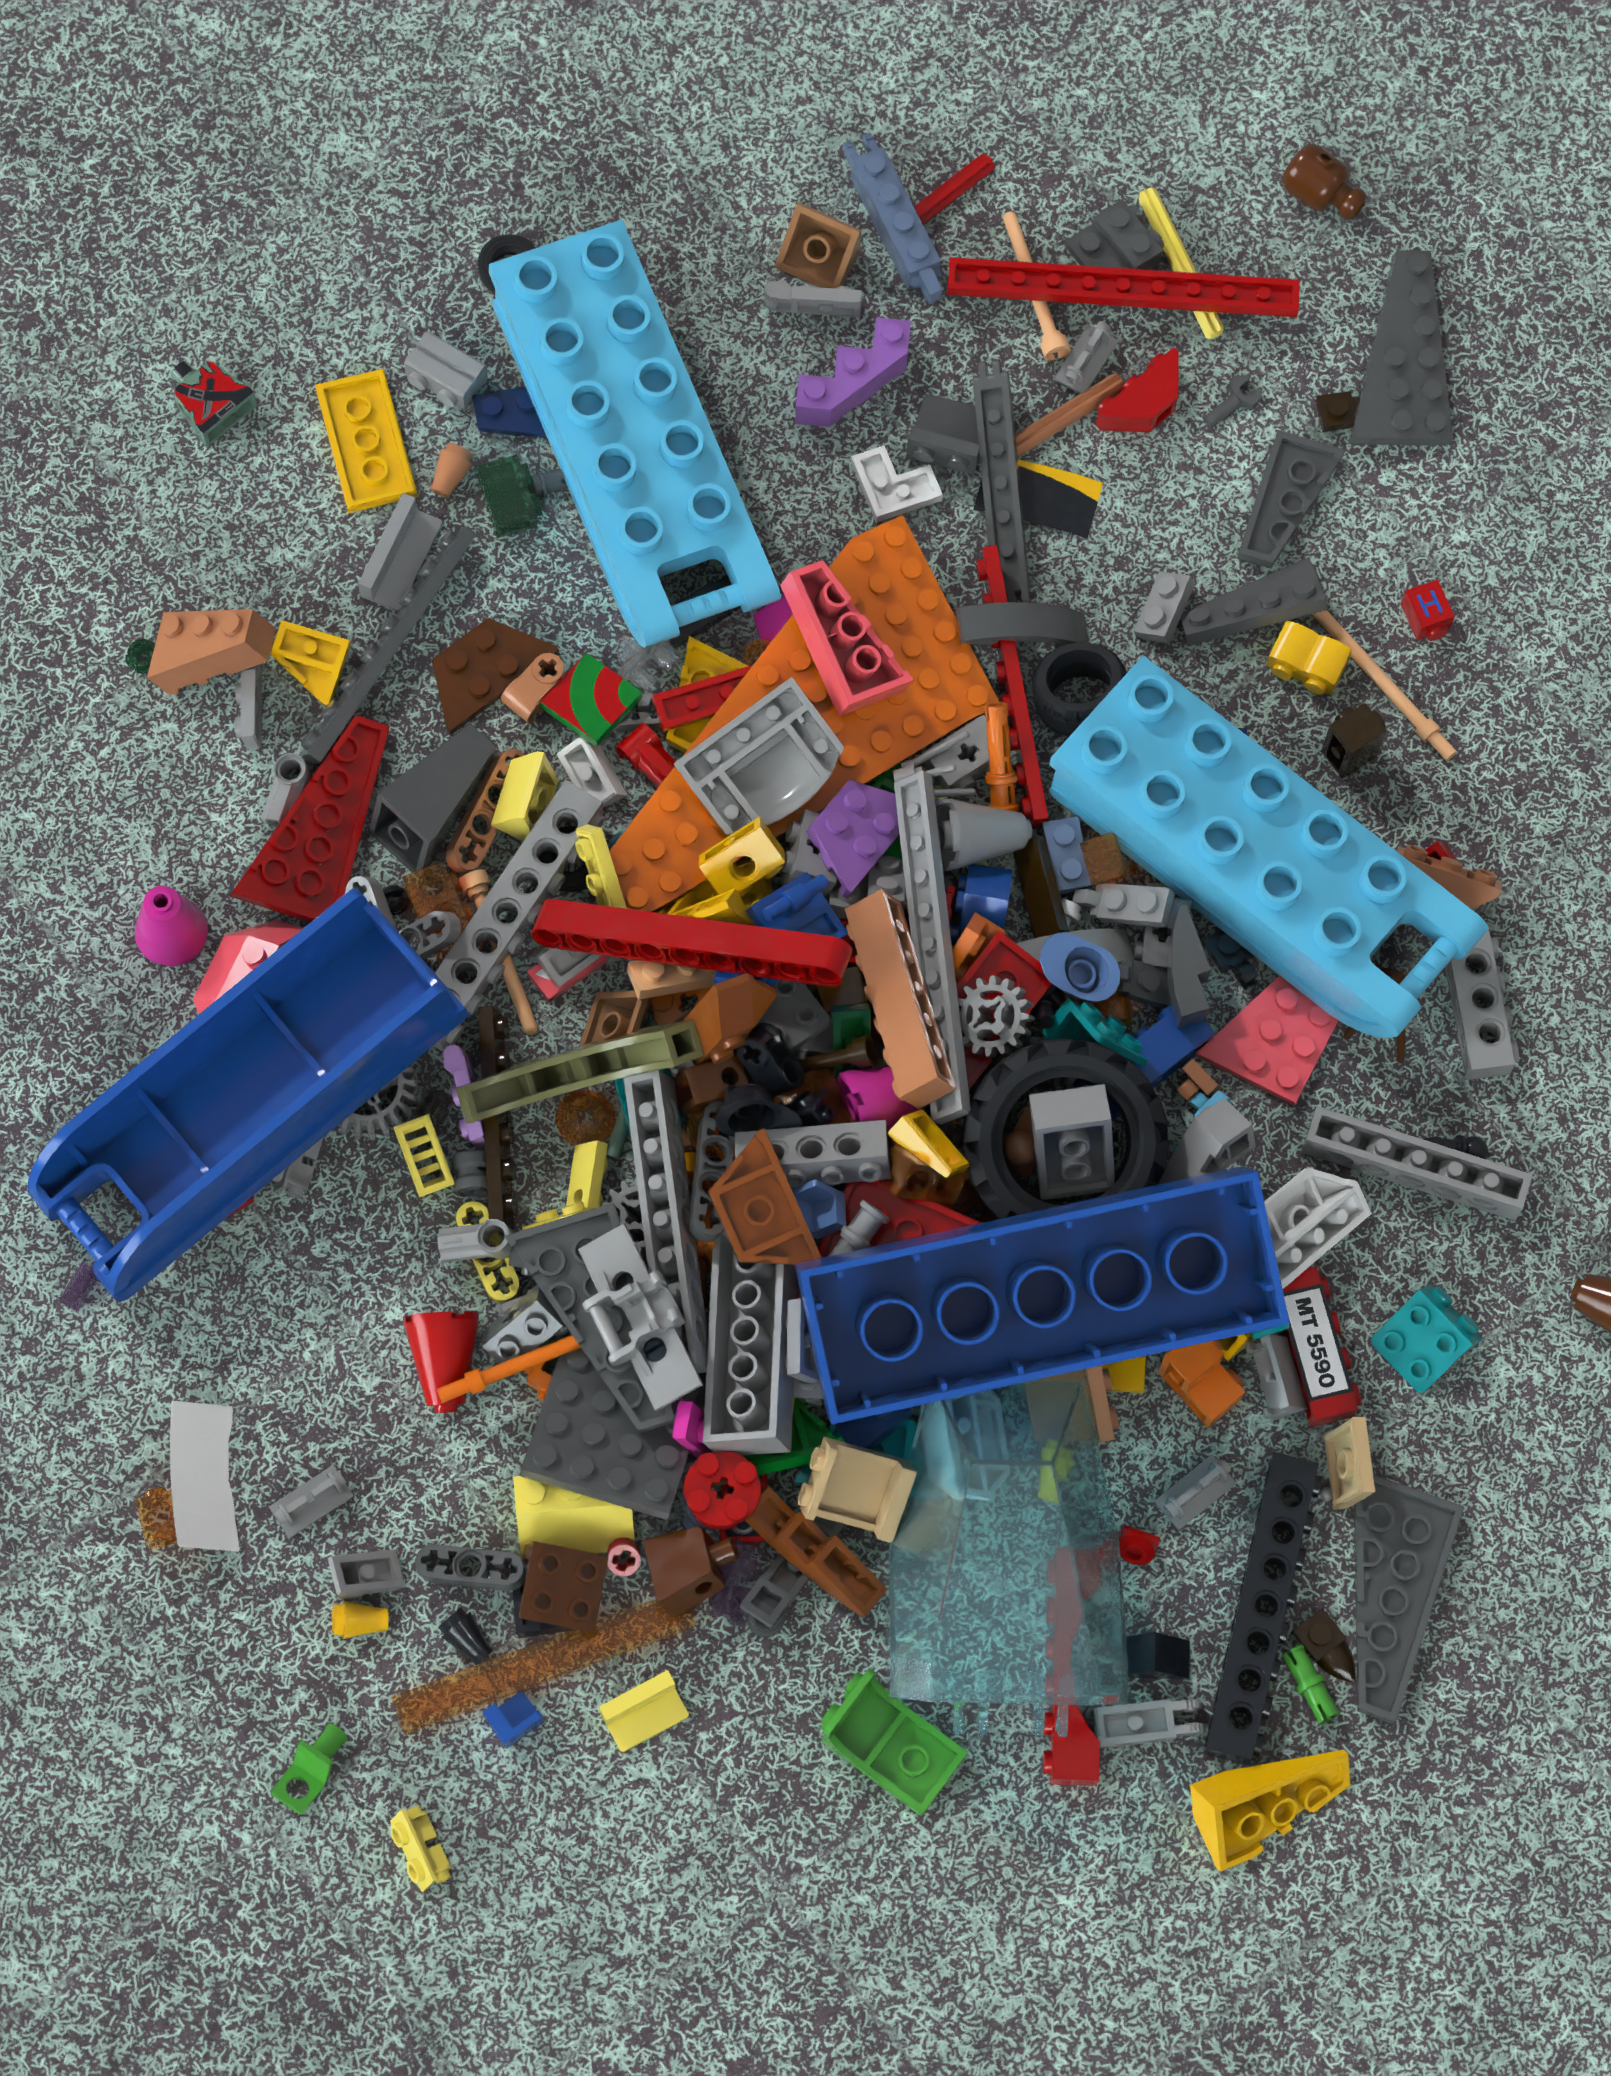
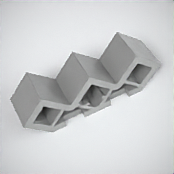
M1225 1098L1213 1106L1206 1107L1192 1121L1167 1163L1159 1184L1227 1170L1228 1166L1256 1148L1253 1125Z

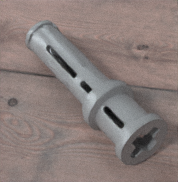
M863 1199L860 1202L861 1209L851 1223L841 1228L842 1232L840 1235L842 1238L829 1256L870 1248V1240L881 1225L888 1224L891 1219Z

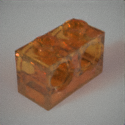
M442 861L403 876L404 889L408 894V899L417 920L434 911L452 912L460 920L461 935L473 914L468 903L462 905L460 903L457 893L461 892L462 889L455 872L451 871L448 873ZM431 885H439L443 888L437 895H428L424 892ZM443 927L435 932H429L430 934H442Z

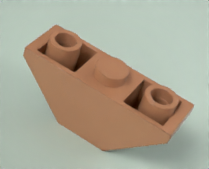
M1407 845L1406 848L1398 846L1397 848L1399 854L1470 909L1500 896L1503 882L1497 880L1498 876L1490 871L1477 869L1476 872L1464 869L1462 868L1463 864L1455 859L1442 857L1441 860L1429 857L1426 850L1414 845Z

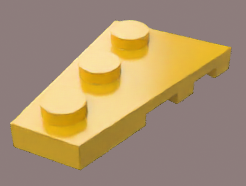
M689 636L679 687L745 668L748 665ZM712 718L669 730L666 737L667 745L685 753Z

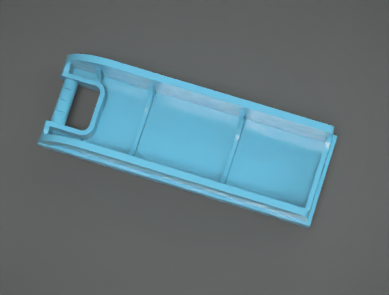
M621 219L490 263L489 275L495 287V299L492 300L493 309L557 463L564 475L567 487L617 607L638 644L646 648L680 635L679 627L741 606L743 613L779 601L781 595L775 576L623 220ZM710 559H716L723 564L731 585L673 606L670 605L660 582V577Z
M1144 655L1051 756L1049 766L1055 770L1049 793L1054 799L1166 887L1173 890L1180 898L1192 900L1191 906L1325 1012L1362 1033L1379 1038L1397 1037L1421 1010L1422 1007L1417 999L1451 959L1459 960L1466 957L1489 930L1487 923L1476 912ZM1410 924L1433 941L1434 944L1403 981L1398 984L1377 968L1370 959L1399 925Z

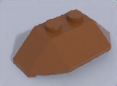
M748 973L714 984L683 1020H694L704 1052L703 1057L694 1059L697 1064H702L712 1060L713 1064H719L733 1057V1050L746 1042L744 1038L756 1026L777 997L775 988L762 981L754 980L753 976Z

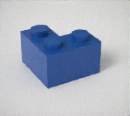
M972 864L968 867L967 876L960 875L954 912L961 913L960 924L952 923V946L955 945L975 912L1004 929L1011 887V869Z

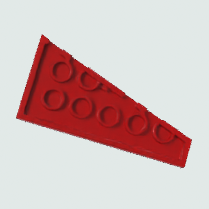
M358 715L352 718L229 897L312 922L345 894L390 726Z

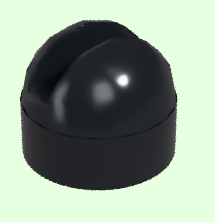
M398 885L385 887L383 889L385 897L402 894L403 897L386 900L391 915L402 914L409 905V897L406 890Z

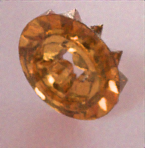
M588 1088L578 1092L571 1091L569 1096L560 1101L556 1113L558 1131L572 1145L596 1140L604 1142L612 1133L615 1125L613 1105L602 1092L597 1093ZM594 1105L592 1118L596 1123L586 1121L577 1129L579 1116L575 1111L585 1113Z

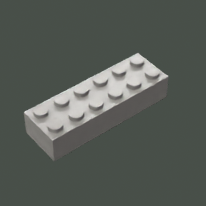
M724 1229L721 1235L714 1240L715 1248H713L703 1443L712 1452L731 1451L739 1455L791 1452L794 1378L787 1375L785 1354L787 1352L785 1318L788 1314V1300L797 1299L798 1278L795 1265L739 1262Z

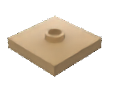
M1352 1417L1324 1437L1334 1510L1348 1509L1375 1492L1366 1417Z

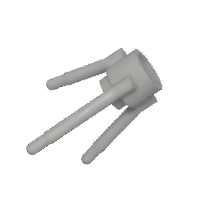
M965 731L912 760L901 762L902 768L893 770L894 781L897 782L922 770L924 771L922 766H916L967 739L969 733ZM949 764L925 772L931 774L933 778L955 771L957 766ZM974 788L934 790V798L973 796L976 794Z

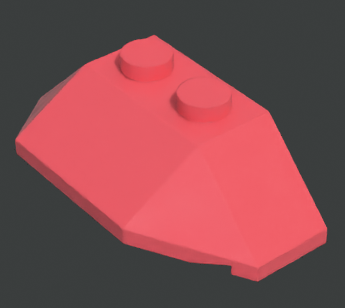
M276 919L224 935L193 998L198 1013L200 1014L303 928Z

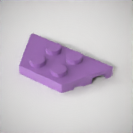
M853 780L847 781L806 831L813 845L819 849L821 859L827 870H834L842 884L839 891L846 899L899 836L895 793Z

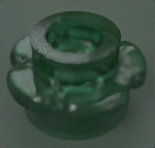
M138 639L132 642L128 648V654L125 656L128 667L134 668L140 674L148 673L155 643L147 639ZM143 654L147 656L144 660L140 659V656Z

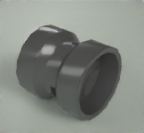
M466 1151L455 1154L453 1156V1169L458 1172V1178L454 1182L455 1194L460 1197L487 1195L485 1152Z

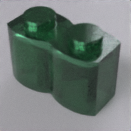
M516 454L476 465L477 478L496 538L537 528V516L542 515V510L537 494L531 496L527 485L532 484L527 463L520 464Z

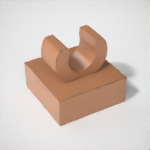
M1194 1059L1182 1068L1191 1078L1184 1082L1177 1091L1187 1101L1198 1091L1202 1092L1203 1090L1211 1098L1218 1090H1222Z

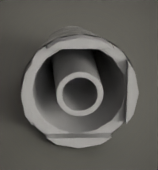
M949 798L935 800L943 871L956 870L1024 849L1027 841L1032 837L1031 823L1020 812Z

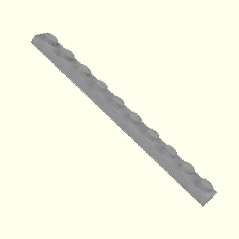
M922 770L895 782L894 790L911 939L956 1086V1090L930 1103L933 1122L944 1124L968 1115L971 1107L932 775Z

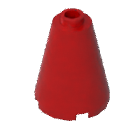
M452 1311L418 1313L411 1314V1316L404 1315L403 1324L426 1405L434 1406L435 1413L458 1412L457 1405L465 1404L466 1394L442 1403L437 1388L465 1378L464 1374L471 1371L479 1324V1312L464 1311V1314L452 1313Z

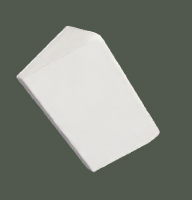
M580 736L557 753L572 783L602 801L603 808L628 796L600 744L598 747H595Z

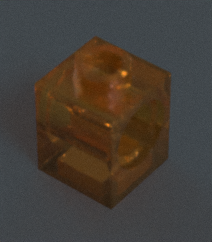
M159 1487L144 1492V1497L135 1499L145 1544L148 1549L153 1550L176 1544L177 1537L173 1516L172 1490L166 1491L165 1487ZM167 1509L170 1511V1517L164 1524L156 1525L151 1523L152 1514L156 1510Z

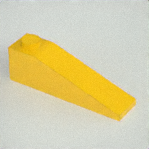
M1345 1750L1233 1769L1220 1772L1191 1784L1193 1818L1216 1868L1221 1872L1255 1858L1264 1851L1263 1846L1260 1844L1262 1840L1276 1830L1284 1836L1293 1829L1290 1822L1298 1813L1305 1808L1309 1812L1314 1813L1351 1785L1348 1753Z

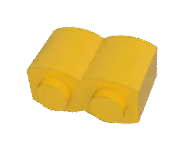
M1286 620L1268 657L1267 667L1271 668V672L1280 679L1291 680L1293 678L1305 683L1304 687L1314 694L1323 695L1327 693L1332 695L1350 659L1352 649L1340 641L1319 635L1301 624Z

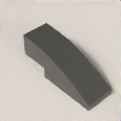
M1187 904L1179 905L1170 936L1167 957V983L1171 1008L1177 1028L1206 1020L1210 1009L1201 984L1208 981L1211 968Z

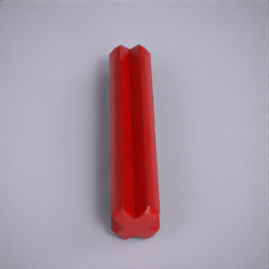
M985 153L979 155L916 204L914 208L922 224H926L994 171L995 165L992 158Z

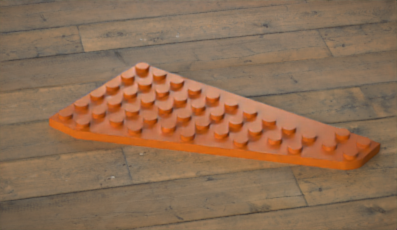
M903 515L851 538L829 569L851 596L850 601L856 609L871 622V628L883 644L886 643L895 654L894 659L904 671L907 670L914 679L906 690L895 696L838 716L795 617L792 614L684 754L686 755L792 677L843 744L844 750L842 755L839 754L829 779L808 802L789 816L767 826L775 838L786 833L792 820L797 821L805 809L816 813L825 809L848 780L862 784L870 782L955 729L977 719L983 714L985 715V704L999 702L970 644L960 643L958 621ZM676 767L671 770L609 851L627 909L656 912L708 880L699 868V855L730 836L725 835ZM740 856V857H738V858L734 861V863L738 862L739 860L743 859V858L746 857V856Z

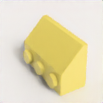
M513 1476L521 1560L525 1545L533 1541L595 1554L607 1553L610 1543L621 1537L630 1538L635 1541L632 1509L521 1476Z

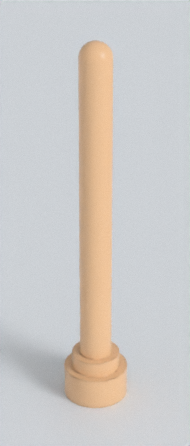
M1012 211L1006 212L1003 216V221L1017 261L1033 262L1016 214ZM1032 300L1044 334L1040 344L1044 359L1046 361L1055 360L1056 358L1053 353L1058 352V359L1066 357L1070 354L1071 347L1067 336L1056 329L1047 301Z
M485 869L471 871L459 878L463 894L468 895L470 900H474L477 910L490 892L491 882ZM490 941V944L494 951L497 948V944L493 941ZM509 953L502 963L505 966L502 975L524 1032L528 1035H533L537 1032L538 1025Z

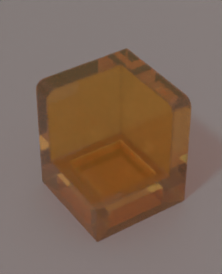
M1108 833L1080 843L1091 885H1105V883H1112L1137 874L1133 860H1123L1115 833Z

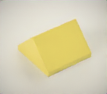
M536 751L510 761L491 822V826L521 841L525 840L553 799L559 780L544 752Z

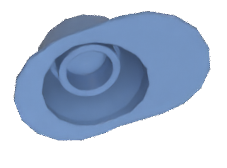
M1065 932L1053 934L1045 941L1040 953L1042 971L1048 981L1062 990L1064 994L1073 999L1099 1002L1108 999L1116 992L1120 984V969L1116 959L1109 951L1076 935Z

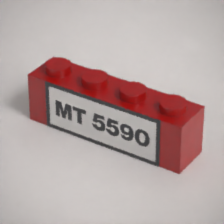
M1317 1266L1307 1268L1283 1288L1290 1324L1289 1328L1282 1332L1283 1336L1288 1338L1308 1408L1305 1410L1309 1426L1312 1428L1354 1417L1358 1411L1357 1406L1361 1405V1396L1357 1384H1351L1347 1370L1351 1369L1350 1358L1345 1347L1340 1348L1337 1334H1340V1324L1337 1314L1330 1312L1326 1300L1330 1298L1326 1277L1319 1276Z

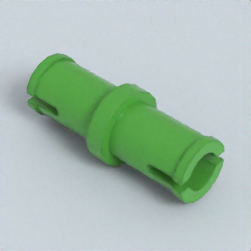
M1304 1645L1290 1649V1654L1285 1652L1281 1657L1286 1662L1298 1684L1295 1689L1300 1696L1304 1695L1317 1719V1723L1322 1725L1331 1721L1332 1716L1336 1718L1340 1715V1710L1337 1709L1324 1685L1326 1682L1324 1675L1317 1673L1305 1651Z

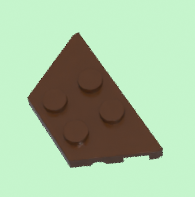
M487 618L432 659L447 732L452 735L499 700L507 686L519 677L536 657L544 653H553L558 656L559 649L555 645L490 618Z

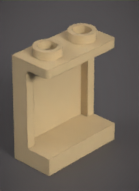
M823 1437L820 1448L816 1447L811 1456L810 1469L812 1472L809 1481L802 1484L798 1494L797 1502L804 1517L813 1521L815 1516L872 1531L879 1540L893 1543L917 1471L909 1460Z

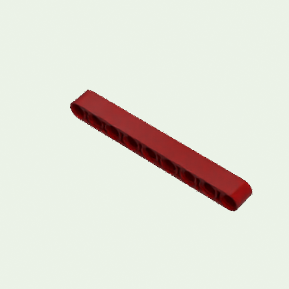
M547 899L543 902L531 932V937L534 941L544 947L726 973H748L755 977L828 987L838 986L842 982L852 954L850 944L833 936L558 899Z

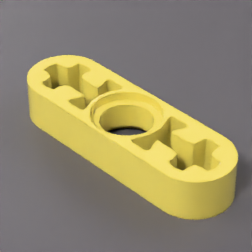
M476 1201L463 1204L456 1214L457 1226L471 1225H464L463 1223L468 1220L467 1213L471 1211L476 1216H484L479 1219V1224L489 1220L486 1206ZM498 1231L494 1232L489 1239V1244H493L496 1247L502 1244ZM509 1257L495 1259L488 1263L480 1259H472L484 1288L493 1302L501 1304L517 1298L520 1292V1283L514 1267L509 1266ZM503 1263L507 1266L500 1268L504 1281L513 1282V1284L509 1285V1293L504 1295L500 1290L493 1291V1288L497 1286L493 1270L499 1268ZM484 1271H492L487 1276Z

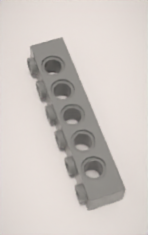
M1316 1106L1301 1153L1516 1221L1524 1207L1533 1174L1320 1106Z

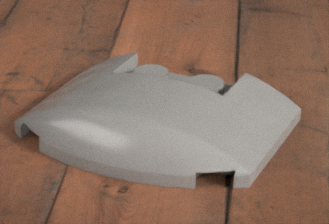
M790 677L673 763V765L725 835H731L759 816L769 826L798 810L829 779L839 754L842 755L844 746L795 680Z

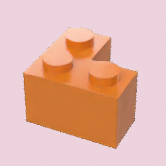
M1219 1340L1170 1350L1164 1355L1158 1370V1374L1208 1429L1237 1405L1245 1394L1242 1388L1244 1383L1232 1369L1226 1371L1220 1364L1224 1354L1221 1351L1223 1347Z

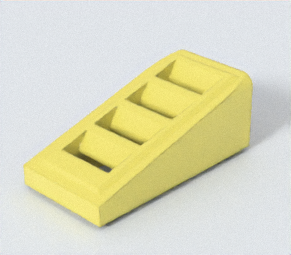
M429 1114L393 1127L419 1197L455 1184ZM423 1127L426 1128V1135L406 1141L405 1134ZM429 1141L431 1142L433 1148L412 1156L410 1148ZM436 1155L438 1162L417 1170L415 1162ZM441 1169L443 1176L422 1183L421 1176Z

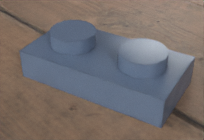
M1074 816L1042 822V830L1046 839L1059 894L1072 893L1076 889H1092L1093 882L1079 817Z

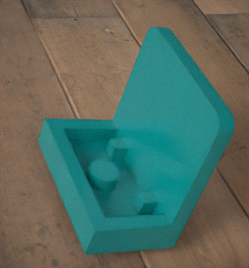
M1067 998L1053 1016V1026L1048 1029L1044 1028L1041 1032L1047 1040L1066 1038L1099 1044L1116 1051L1143 1067L1149 1061L1141 1052L1144 1046L1137 1039L1124 1032L1127 1027L1123 1022L1111 1014L1107 1018L1103 1017L1102 1013L1087 1001H1084L1081 1005Z
M1431 1284L1419 1289L1371 1338L1373 1347L1420 1393L1428 1390L1464 1353L1473 1349L1483 1339L1478 1333L1479 1327L1475 1321L1466 1314L1460 1315L1451 1305L1453 1303L1451 1297L1438 1286L1434 1288Z

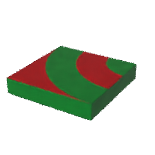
M585 653L540 701V707L589 743L598 747L642 699V691L588 653Z

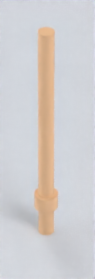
M1327 610L1312 614L1335 640L1342 642L1352 649L1350 657L1416 728L1415 733L1424 743L1428 741L1446 761L1453 758L1457 751L1439 732L1441 728L1432 718L1427 719L1339 622Z

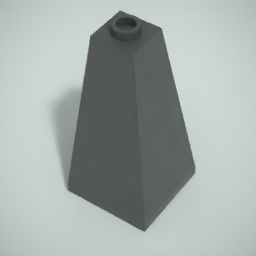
M471 723L377 795L368 832L419 880L426 874L489 769L496 746L487 734L477 730Z

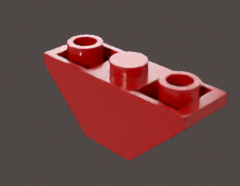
M1173 347L1165 355L1159 353L1150 361L1144 373L1140 376L1135 374L1126 381L1122 391L1114 398L1112 396L1107 397L1097 408L1098 414L1095 426L1101 431L1151 432L1175 412L1178 400L1179 351Z

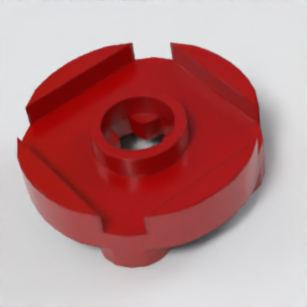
M731 1451L704 1453L698 1457L686 1474L684 1498L689 1510L701 1524L713 1529H731L745 1519H749L757 1510L761 1498V1483L755 1466L745 1457ZM721 1481H727L728 1487L734 1489L732 1494H725L724 1499H718L716 1491L711 1490L714 1484L719 1485Z

